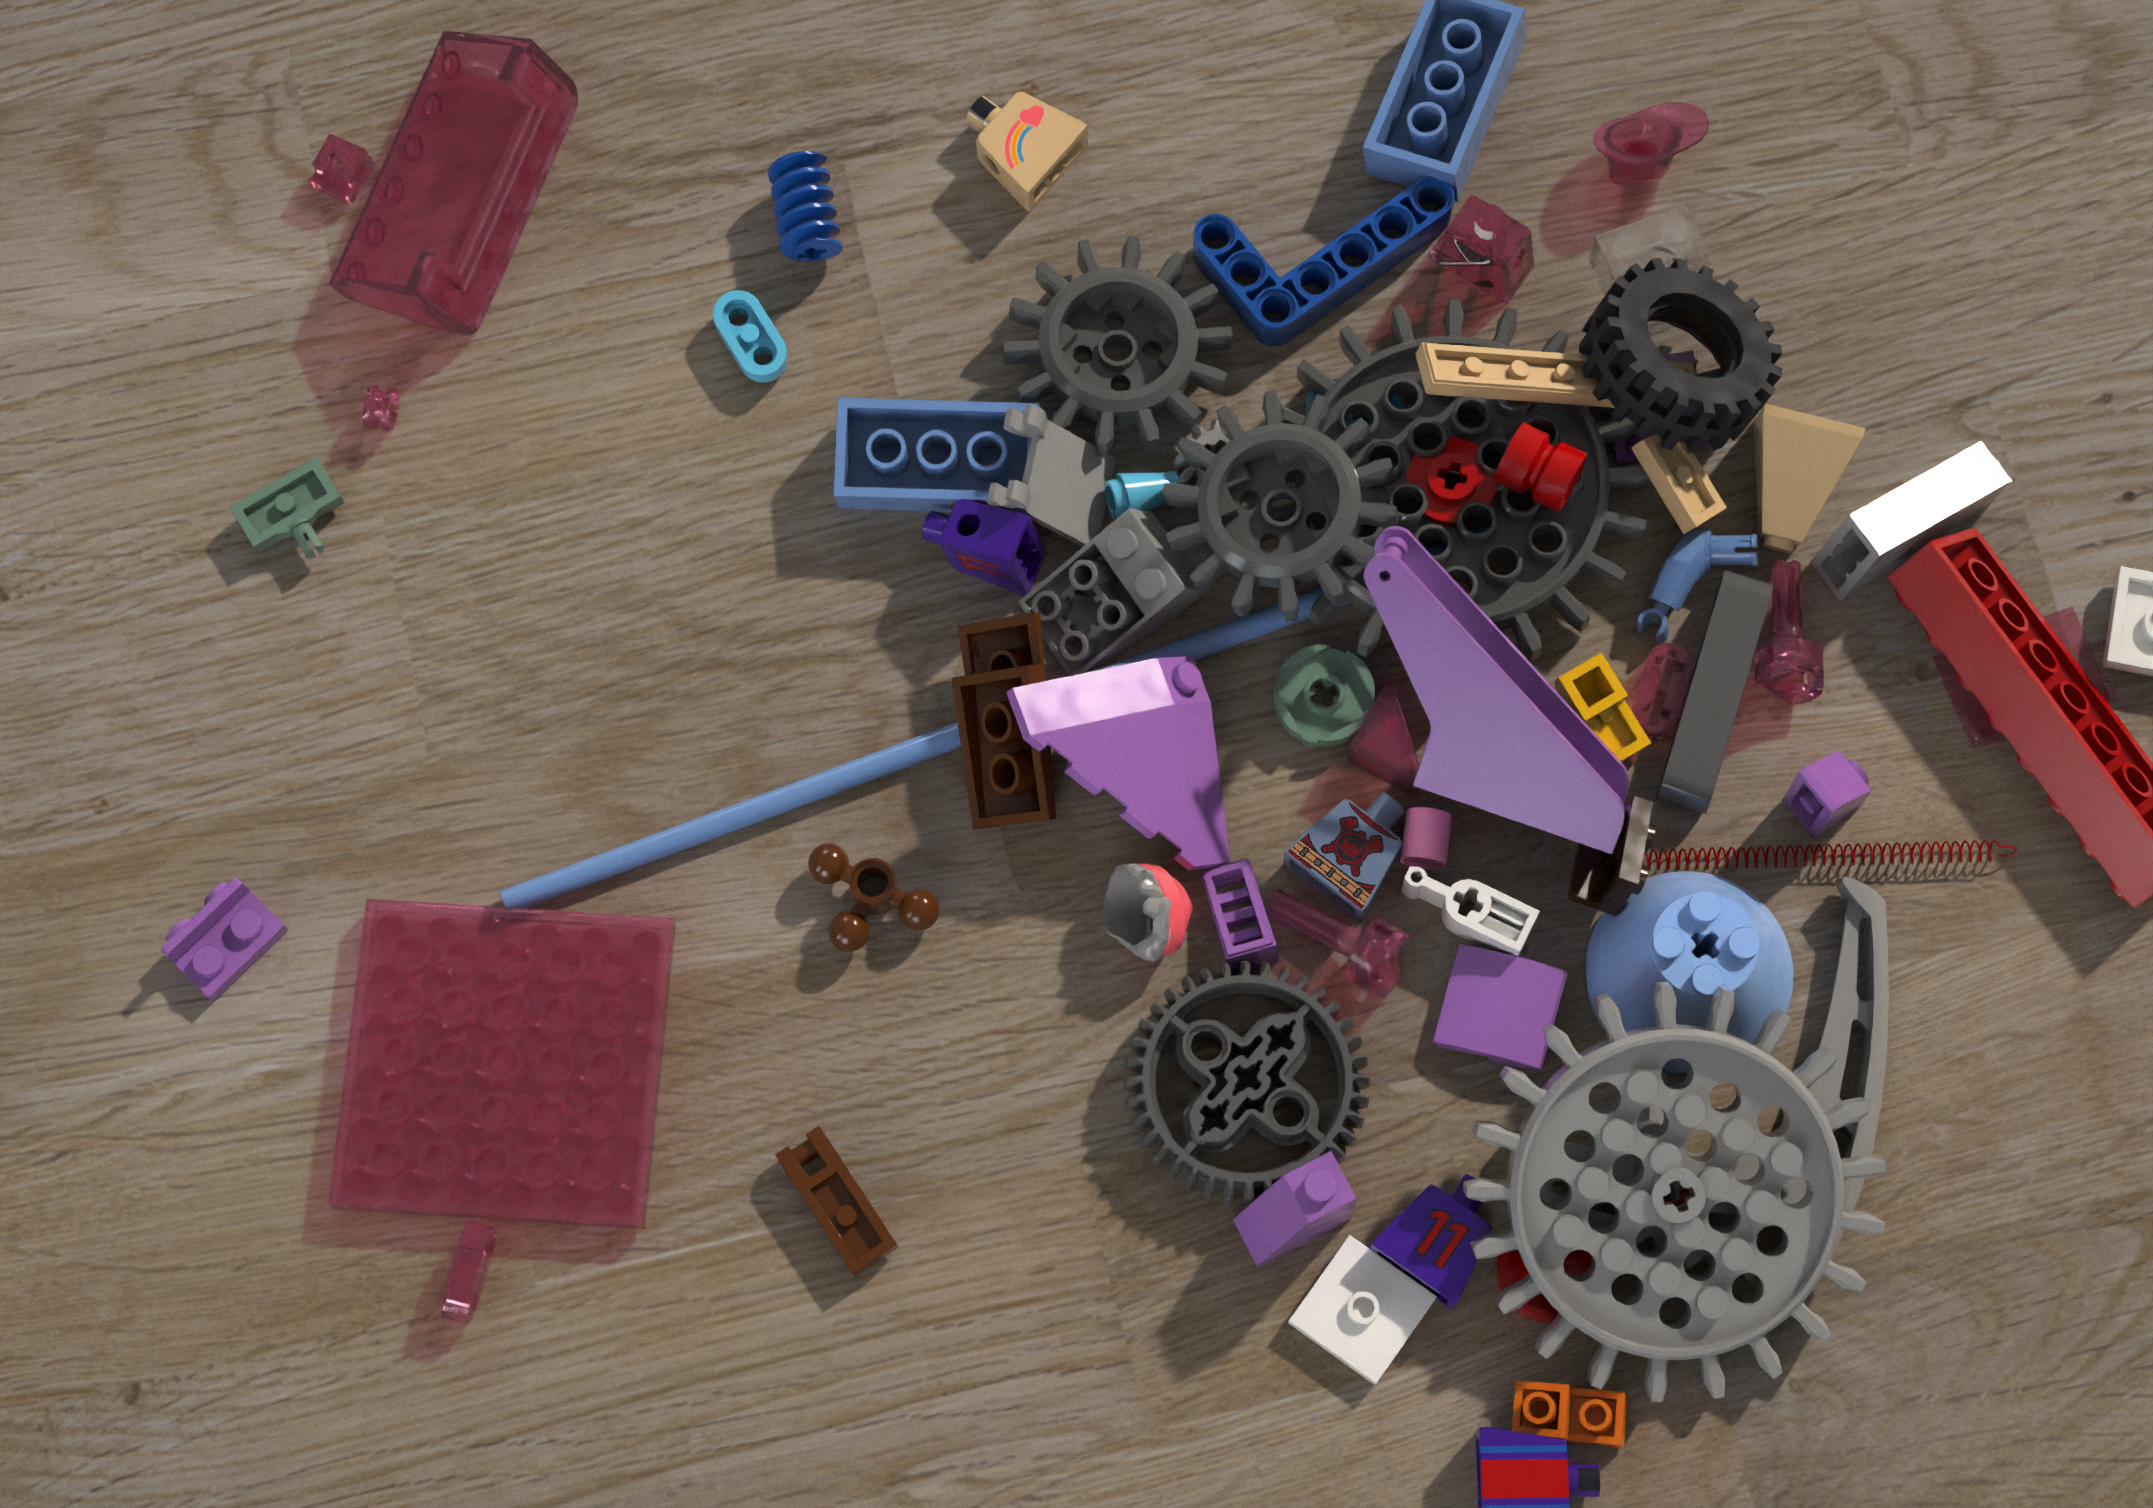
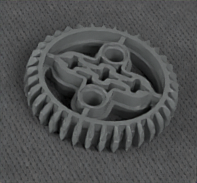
M1242 961L1240 964V975L1231 976L1228 963H1221L1220 978L1213 980L1209 969L1203 968L1200 970L1202 985L1198 987L1188 976L1182 978L1181 985L1185 995L1181 997L1174 989L1168 988L1164 992V997L1171 1007L1167 1009L1156 1002L1150 1006L1151 1014L1159 1022L1155 1023L1148 1019H1141L1138 1024L1139 1030L1148 1036L1149 1039L1133 1037L1130 1041V1048L1143 1055V1057L1132 1056L1127 1057L1125 1060L1126 1069L1140 1073L1137 1076L1124 1078V1089L1140 1092L1138 1095L1127 1098L1125 1105L1127 1110H1143V1113L1131 1119L1133 1130L1150 1128V1131L1145 1133L1139 1140L1143 1149L1150 1148L1158 1143L1160 1147L1152 1155V1162L1154 1165H1159L1170 1157L1173 1162L1168 1167L1166 1176L1173 1180L1178 1177L1182 1170L1188 1172L1189 1174L1184 1182V1189L1189 1192L1195 1188L1198 1179L1206 1182L1203 1190L1204 1199L1210 1200L1213 1197L1215 1186L1225 1188L1223 1203L1226 1205L1232 1204L1234 1190L1244 1191V1205L1249 1206L1254 1201V1191L1263 1190L1264 1193L1283 1175L1332 1151L1338 1164H1341L1345 1159V1154L1336 1143L1353 1147L1357 1137L1345 1127L1362 1128L1365 1121L1363 1116L1352 1111L1351 1108H1367L1370 1100L1366 1095L1354 1092V1090L1368 1088L1371 1078L1365 1074L1354 1073V1071L1367 1067L1369 1061L1366 1055L1350 1054L1358 1050L1363 1043L1361 1036L1347 1038L1343 1036L1353 1028L1354 1021L1352 1018H1343L1335 1022L1334 1018L1341 1011L1342 1005L1339 1001H1334L1324 1008L1321 1003L1324 1001L1327 993L1325 988H1317L1310 996L1306 993L1310 980L1309 977L1301 976L1296 986L1288 983L1291 970L1283 967L1280 971L1279 979L1270 978L1271 968L1267 962L1261 964L1260 975H1250L1249 961ZM1239 994L1262 995L1274 998L1296 1009V1012H1274L1263 1016L1244 1037H1240L1229 1027L1217 1020L1200 1019L1189 1024L1183 1021L1192 1011L1210 1001ZM1309 1021L1316 1025L1328 1042L1338 1073L1336 1107L1326 1130L1323 1132L1317 1129L1319 1110L1316 1100L1305 1088L1293 1080V1076L1303 1066L1310 1054L1311 1037L1306 1027V1023ZM1292 1031L1288 1045L1289 1051L1284 1047H1280L1276 1052L1273 1051L1268 1056L1271 1045L1270 1036L1280 1039L1284 1034L1287 1035ZM1172 1034L1177 1036L1175 1055L1178 1065L1187 1076L1201 1086V1089L1189 1102L1183 1114L1182 1127L1188 1141L1184 1145L1178 1142L1167 1127L1156 1095L1155 1079L1158 1060L1164 1044ZM1209 1039L1218 1044L1221 1052L1214 1060L1202 1061L1193 1054V1045L1200 1040ZM1256 1046H1258V1047L1255 1049V1051L1250 1055V1057L1247 1059L1245 1056L1249 1055L1250 1052H1251ZM1230 1053H1234L1238 1057L1230 1062ZM1283 1065L1279 1071L1278 1089L1269 1095L1270 1077L1279 1066ZM1259 1070L1255 1086L1257 1090L1255 1091L1253 1088L1247 1087L1243 1092L1239 1091L1235 1096L1238 1085L1237 1075L1246 1079ZM1225 1071L1223 1089L1211 1101L1215 1095V1077H1218ZM1265 1103L1263 1113L1255 1110ZM1281 1105H1293L1301 1112L1302 1120L1296 1126L1284 1127L1274 1119V1110ZM1247 1106L1249 1109L1238 1120H1235ZM1226 1110L1223 1117L1224 1130L1222 1131L1214 1127L1210 1132L1206 1131L1202 1136L1205 1124L1204 1115L1214 1118L1218 1113L1222 1114ZM1251 1128L1277 1146L1294 1147L1305 1142L1311 1145L1308 1151L1294 1161L1262 1172L1243 1173L1228 1171L1209 1165L1197 1157L1198 1153L1220 1154L1229 1151L1240 1142Z

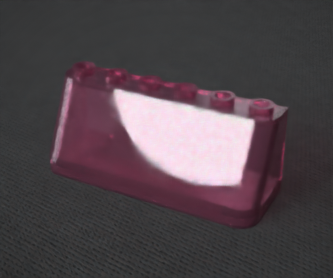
M443 31L329 282V285L342 296L450 334L469 336L480 328L578 104V92L574 81L532 39Z

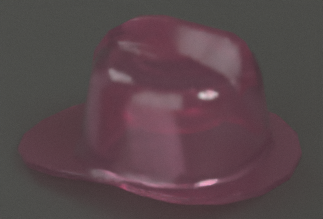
M1666 102L1651 106L1627 117L1602 124L1595 131L1593 142L1596 149L1606 156L1609 166V177L1614 184L1619 185L1628 182L1650 183L1661 179L1669 171L1675 154L1689 149L1704 138L1708 132L1709 120L1706 113L1695 105L1683 102Z

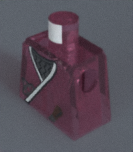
M1470 195L1429 254V258L1508 305L1534 268L1531 231L1527 226L1505 214L1500 207L1488 204L1477 196Z

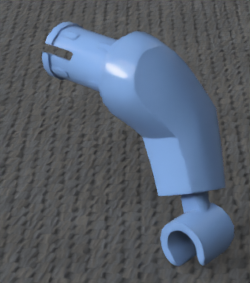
M1706 527L1696 528L1687 532L1668 554L1656 576L1648 596L1650 600L1655 602L1654 607L1641 612L1637 619L1639 637L1642 638L1644 630L1648 625L1656 623L1661 625L1656 634V645L1663 644L1669 636L1666 617L1669 608L1679 612L1694 584L1699 579L1705 577L1707 571L1712 570V566H1757V552H1736L1737 548H1758L1757 534L1712 535L1711 530H1706Z

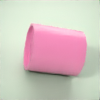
M1428 807L1407 809L1400 862L1410 867H1420L1425 870L1444 869L1447 863L1452 815L1446 811Z

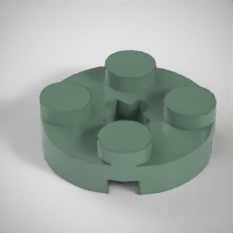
M1311 645L1295 652L1284 662L1275 680L1273 706L1277 719L1291 736L1298 739L1302 745L1308 748L1332 747L1346 743L1364 729L1372 716L1375 685L1368 667L1357 655L1349 651L1345 653L1339 649H1331V645ZM1321 684L1325 690L1334 688L1337 691V695L1332 698V706L1324 707L1322 704L1316 705L1312 702L1311 699L1315 696V686Z

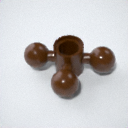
M832 843L819 845L809 856L808 868L815 880L823 884H835L842 880L849 884L854 905L850 911H843L837 914L830 922L828 929L832 944L841 951H857L866 944L870 934L869 924L866 920L868 915H882L894 907L898 909L900 919L904 925L918 931L930 928L939 917L940 906L936 897L922 889L912 890L908 893L899 890L893 869L881 859L867 858L852 866L849 864L846 852L840 846ZM872 877H879L888 883L887 888L882 894L869 897L860 892L864 881Z

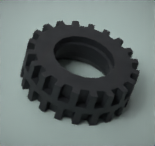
M1661 258L1651 259L1644 269L1636 263L1629 267L1623 277L1619 276L1585 323L1582 331L1586 335L1579 344V353L1590 357L1582 366L1584 377L1597 379L1599 384L1592 392L1598 401L1609 399L1616 407L1611 416L1618 423L1625 417L1635 423L1637 429L1634 434L1645 440L1649 433H1653L1661 437V447L1672 450L1678 441L1685 442L1688 453H1699L1708 442L1714 451L1722 448L1729 438L1733 441L1737 439L1775 392L1776 388L1774 385L1781 378L1783 368L1774 365L1782 355L1781 345L1769 343L1768 338L1775 331L1771 321L1760 322L1755 312L1760 306L1753 298L1746 302L1740 299L1734 293L1739 286L1729 279L1725 286L1712 279L1714 270L1704 265L1696 273L1688 270L1687 260L1675 259L1670 268H1665ZM1647 322H1665L1691 334L1711 352L1722 369L1723 377L1716 379L1696 377L1674 366L1659 352L1650 338Z

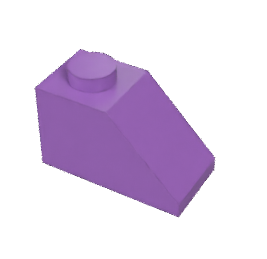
M1837 751L1801 769L1782 800L1810 835L1816 839L1863 805L1871 793V789L1867 786L1869 780L1861 766L1852 759L1847 761L1841 752Z

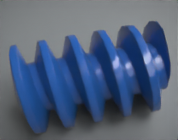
M813 151L788 153L774 161L768 169L769 181L773 184L771 195L775 201L773 207L775 217L778 219L776 224L778 235L782 237L779 242L781 253L787 258L796 261H822L833 258L843 251L842 242L832 239L840 233L838 223L830 221L837 215L836 206L827 203L833 199L834 194L833 189L825 185L831 180L829 170L820 167L827 159L821 153Z

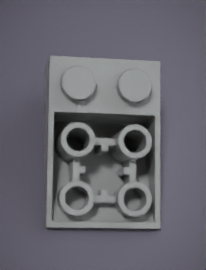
M1127 509L1018 601L1026 614L1040 612L1042 638L1069 676L1096 670L1173 621L1208 592L1206 589L1200 593L1193 586L1189 576L1194 570L1180 551L1172 552L1166 536L1167 532L1153 512Z

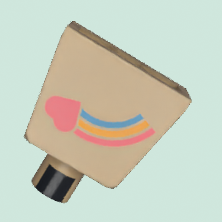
M1017 92L1002 109L985 96H981L971 106L966 117L970 123L982 131L976 139L977 158L1028 212H1031L1088 147V128L1085 123L1025 92Z

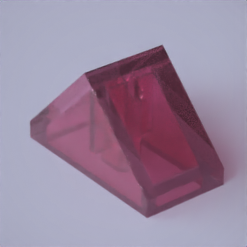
M1392 683L1383 686L1349 746L1347 762L1411 795L1421 790V788L1413 786L1419 762L1394 684Z

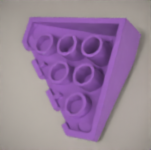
M1194 656L1154 658L1014 687L1007 692L1023 739L1037 751H1041L1048 745L1067 759L1069 764L1066 765L1064 772L1094 796L1103 789L1121 802L1124 808L1121 809L1119 816L1145 837L1150 839L1156 833H1160L1175 845L1179 851L1175 853L1173 859L1190 871L1214 868L1231 863L1211 701Z

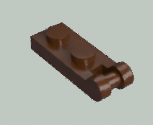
M817 1126L806 1134L807 1140L792 1150L787 1146L776 1153L775 1156L855 1277L899 1247L820 1126ZM820 1156L826 1167L808 1177L802 1167Z

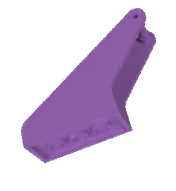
M1391 526L1384 529L1376 539L1374 545L1375 556L1368 561L1365 567L1364 581L1430 722L1431 730L1421 756L1413 786L1612 854L1624 823V801L1629 789V775L1624 764L1409 530L1400 526Z

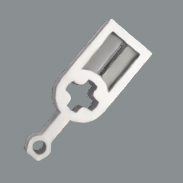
M1409 867L1401 889L1407 898H1420L1441 908L1442 921L1453 934L1484 949L1518 957L1540 912L1525 903L1472 879L1460 880L1451 887L1446 886L1428 877L1424 869L1420 867ZM1465 900H1470L1475 903L1473 910L1468 913L1467 917L1459 914V906Z

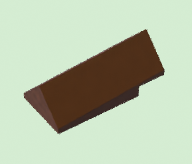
M1040 612L959 625L958 631L965 676L953 677L951 679L973 830L1056 819L1051 747L1046 745L1044 749L1037 751L1023 739L1007 692L1014 687L1045 681Z

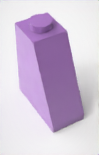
M1332 1151L1283 1175L1233 1219V1222L1258 1268L1351 1220L1357 1198Z

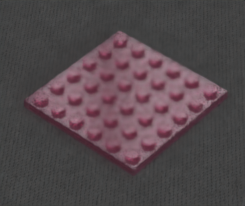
M366 899L328 1205L334 1209L645 1229L676 928L674 918Z

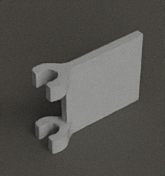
M1026 405L1024 413L1014 408H1007L1003 428L1013 434L1031 438L1022 482L1009 480L1007 488L998 483H990L986 502L990 506L1029 515L1032 521L1081 547L1085 546L1101 532L1107 504L1104 483L1105 481L1112 480L1116 457L1110 454L1107 456L1097 455L1094 445L1049 421L1046 412L1038 406Z

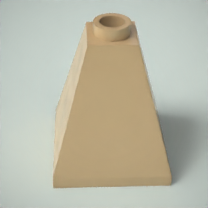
M1770 404L1764 405L1756 417L1753 427L1758 537L1764 538L1763 547L1791 554L1793 553L1794 546L1798 547L1802 543L1862 441L1866 428Z

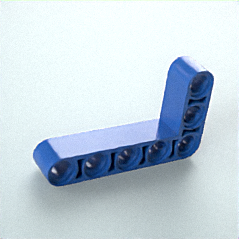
M1431 176L1418 180L1281 278L1230 218L1222 214L1206 215L1196 223L1193 231V259L1211 284L1214 283L1221 296L1260 342L1271 347L1281 346L1294 339L1442 234L1448 228L1451 221L1455 200L1454 190L1450 183ZM1432 201L1439 204L1442 209L1436 212H1429L1424 210L1420 204ZM1393 228L1399 230L1403 237L1389 239L1383 236L1381 232L1385 229ZM1217 238L1223 240L1227 245L1221 249H1211L1205 246L1204 243L1209 239ZM1347 256L1360 257L1365 263L1359 267H1351L1342 262V259ZM1247 274L1254 277L1257 281L1250 286H1242L1233 279L1239 275ZM1310 283H1316L1323 286L1326 291L1318 295H1312L1303 290V287ZM1270 311H1279L1286 315L1287 318L1284 321L1273 323L1265 319L1263 315Z

